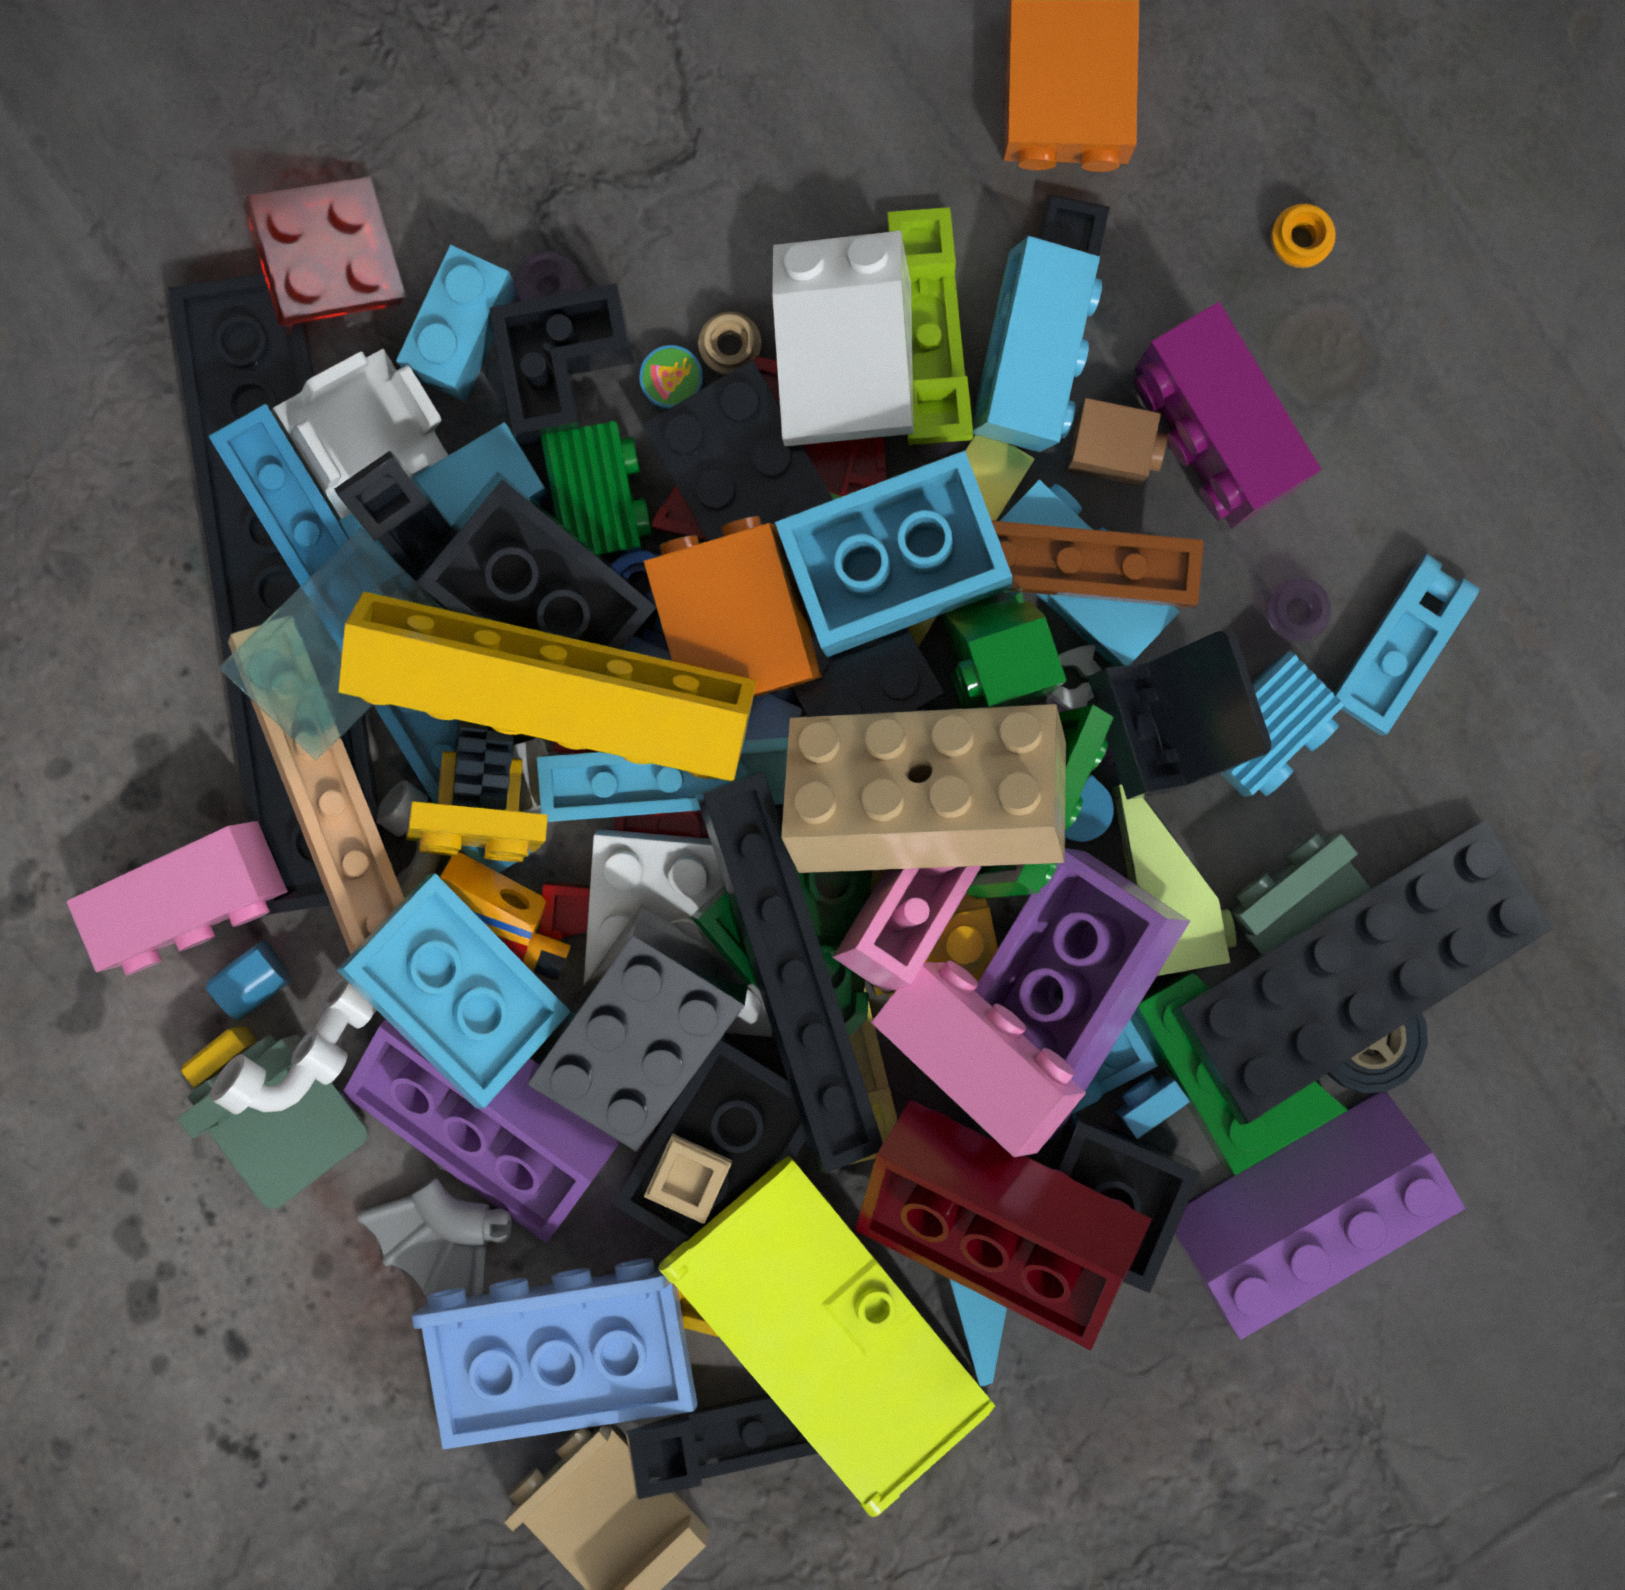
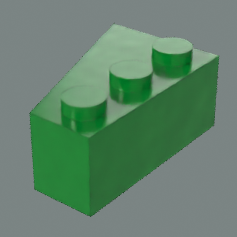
M1177 972L1149 988L1135 1013L1162 1058L1161 1062L1168 1074L1177 1082L1190 1102L1186 1105L1222 1167L1236 1176L1348 1111L1314 1081L1254 1121L1239 1125L1172 1013L1173 1009L1203 992L1209 986L1192 972Z

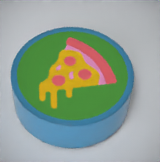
M676 345L659 347L648 354L640 368V385L646 399L654 407L662 411L668 410L703 389L704 379L701 365L695 355L683 347Z

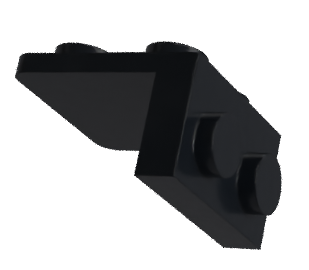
M1231 631L1214 632L1145 664L1109 667L1087 676L1094 696V706L1114 717L1106 737L1114 758V770L1119 781L1122 783L1127 800L1177 791L1265 756L1271 749V739L1238 639Z

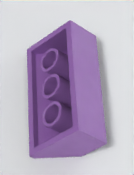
M386 1019L378 1027L342 1092L347 1098L497 1208L506 1209L511 1214L513 1220L546 1244L620 1143L619 1140L527 1085L534 1065V1061L530 1058L484 1109L475 1108Z
M1387 1092L1372 1093L1348 1107V1111L1236 1176L1234 1174L1188 1201L1175 1232V1237L1227 1327L1240 1340L1466 1209L1432 1150Z

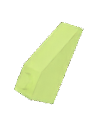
M1122 785L1111 787L1128 880L1190 920L1189 925L1157 976L1230 963L1228 948L1236 947V931L1230 910L1220 909L1218 897L1144 798L1127 800Z

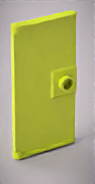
M790 1156L777 1163L687 1242L684 1241L664 1258L658 1267L664 1277L679 1289L855 1495L859 1505L870 1517H876L900 1497V1494L983 1421L995 1407L994 1403Z

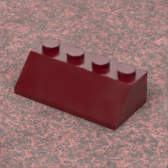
M910 1099L876 1155L855 1231L1091 1351L1152 1219L1133 1210L1129 1205L1120 1200L1111 1199L1072 1180L1067 1174L1059 1170L1050 1169L1026 1156L1013 1157L996 1140L989 1139L953 1121L946 1114L931 1110Z

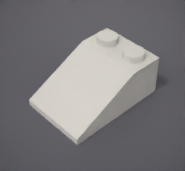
M901 231L773 245L772 297L784 446L914 434L911 280Z

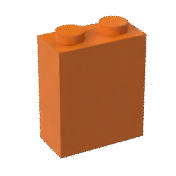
M1009 0L1006 15L1003 161H1018L1020 168L1035 171L1052 169L1056 166V162L1081 163L1082 169L1092 172L1113 171L1118 169L1120 164L1129 163L1137 143L1139 0Z
M759 516L740 519L721 527L724 537L699 544L697 535L674 539L659 546L662 556L644 561L672 661L757 680L753 698L823 678L794 573L776 525L771 523L761 525Z

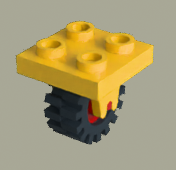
M458 720L454 752L443 751L441 757L437 804L413 801L411 803L406 840L419 841L420 853L458 856V850H461V846L485 848V859L523 862V858L528 856V852H536L545 842L548 815L519 812L523 759L512 758L514 735L497 732L489 726Z

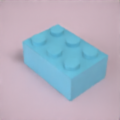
M965 451L775 522L820 647L827 657L1012 588L1011 571Z

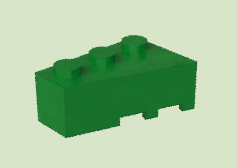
M1003 591L941 614L957 663V667L953 668L954 673L950 674V680L960 709L970 707L1021 706L1048 697L1067 681L1046 617L1030 600L1024 602L1022 592Z

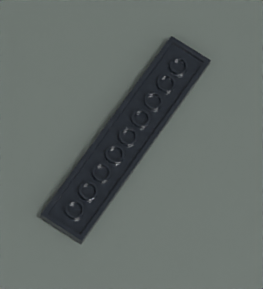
M294 268L169 287L168 291L247 822L258 821L288 891L266 901L270 911L266 915L330 906V901L228 644L230 635L293 616L385 848L383 829L377 823L379 803L363 699L338 693L342 659L341 651L209 438L211 434L264 404L272 411L273 407L299 394L306 381L314 377L299 274Z

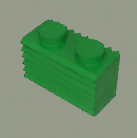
M616 421L541 435L557 521L606 561L618 559L627 552L643 550L641 538L652 536V529L645 498L633 499L629 479L630 475L640 474L634 437L622 438Z

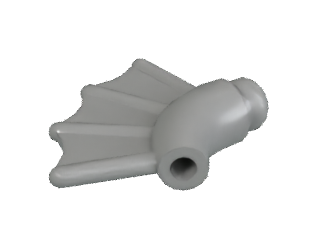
M437 1177L419 1187L410 1196L363 1210L357 1214V1221L363 1223L376 1236L383 1253L382 1263L385 1266L392 1265L403 1269L413 1276L425 1296L454 1288H465L466 1297L482 1295L486 1246L489 1242L496 1244L506 1242L510 1238L512 1228L511 1214L506 1209L498 1208L493 1210L489 1204L457 1199L445 1189Z

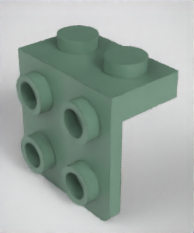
M1317 832L1313 833L1286 855L1291 863L1271 878L1266 872L1250 882L1236 895L1241 903L1230 911L1234 924L1260 956L1370 888L1349 862L1358 853L1342 834L1325 835L1321 838Z
M270 1034L258 1041L242 1055L266 1070L263 1084L267 1086L277 1085L283 1081L293 1065L291 1063L293 1052L302 1038L299 1034L276 1042ZM217 1074L187 1096L193 1106L177 1118L191 1139L209 1133L262 1205L268 1209H277L364 1144L369 1137L368 1126L335 1082L332 1081L328 1085H323L316 1079L298 1103L282 1111L261 1112L247 1107L244 1111L235 1115L210 1099L212 1087L219 1075Z

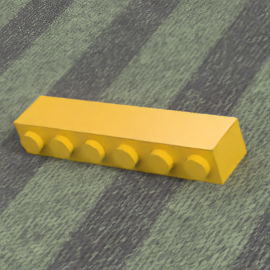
M363 591L345 622L338 693L361 697L364 701L374 705L392 704L426 712L428 715L441 720L458 719L489 726L503 734H524L551 740L569 749H591L613 754L635 764L652 763L687 771L689 774L702 779L719 778L734 782L743 749L757 680Z

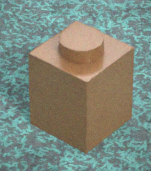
M1085 398L1078 410L1066 471L1141 486L1149 476V471L1159 472L1163 462L1167 434L1157 432L1161 413Z

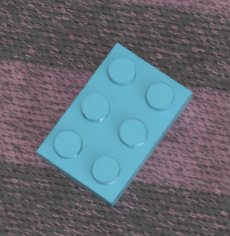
M436 873L427 875L337 969L475 1108L484 1109L571 1013Z

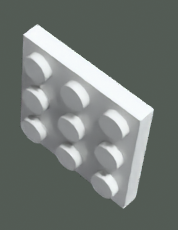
M596 829L593 839L584 985L640 905L722 955L690 918L725 885L710 839ZM748 986L745 1006L725 1033L772 1037V1029L764 1004Z

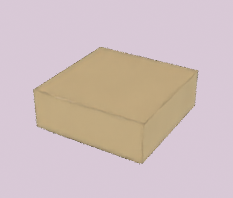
M672 1134L644 1197L705 1224L732 1164V1160Z

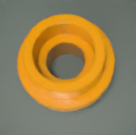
M1296 204L1290 206L1278 216L1271 230L1273 250L1279 259L1289 266L1295 268L1313 267L1321 263L1331 252L1335 243V227L1329 215L1315 205ZM1297 228L1307 230L1311 234L1312 244L1308 247L1296 245L1292 240V230Z

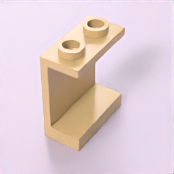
M611 1424L595 1426L591 1431L588 1428L575 1429L555 1450L561 1459L543 1475L535 1468L508 1495L514 1504L511 1506L504 1523L513 1532L523 1522L586 1590H661L707 1545L709 1528L675 1492L637 1499L628 1443Z

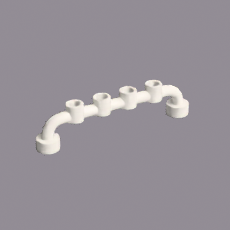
M406 780L399 782L380 803L377 823L397 837L404 835L407 832L408 814L412 801L427 803V795ZM416 841L417 850L410 865L396 877L404 898L427 875L435 873L441 855L420 853L419 841ZM342 976L329 990L324 1001L326 1009L315 1028L305 1035L295 1048L291 1058L293 1065L281 1083L273 1086L263 1084L266 1070L240 1054L234 1057L220 1072L212 1087L210 1099L235 1115L241 1113L247 1107L261 1112H277L298 1103L310 1089L315 1079L323 1085H328L340 1074L347 1061L348 1054L337 1046L336 1042L347 1023L359 1029L372 1018L376 1009Z

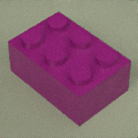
M1220 301L1151 341L1134 368L1139 376L1134 379L1136 391L1150 411L1155 412L1159 409L1171 429L1167 433V440L1173 453L1182 465H1193L1204 483V486L1199 488L1201 498L1216 520L1219 521L1225 518L1230 528L1233 529L1295 492L1322 470Z

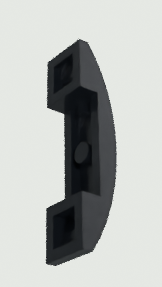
M389 450L334 488V490L374 541L378 540L428 603L432 607L449 610L416 583L414 571L446 534L452 524L408 469Z
M767 1393L696 1409L692 1412L681 1413L626 1431L635 1493L638 1500L702 1486L701 1479L818 1454Z

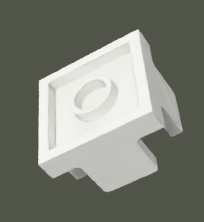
M384 349L368 357H365L361 351L306 381L299 394L273 407L271 411L339 524V520L348 516L351 512L337 496L334 488L389 450L413 476L448 456L435 434V429L441 422L440 415L410 366L406 365L396 370Z

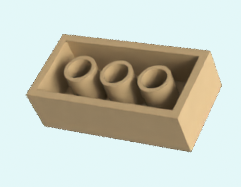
M1057 705L790 718L781 838L798 872L1064 863L1066 741Z

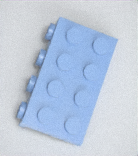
M642 1258L615 1265L616 1274L591 1277L589 1268H579L552 1275L553 1284L529 1287L527 1278H517L490 1285V1294L466 1297L465 1288L447 1289L427 1295V1304L411 1314L414 1329L422 1328L442 1450L694 1411L698 1404L677 1287L664 1277L658 1267H654L653 1258Z

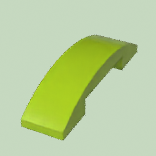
M950 207L887 212L888 232L901 231L911 280L914 434H907L908 445L973 440L968 377L965 376L955 280L956 259Z

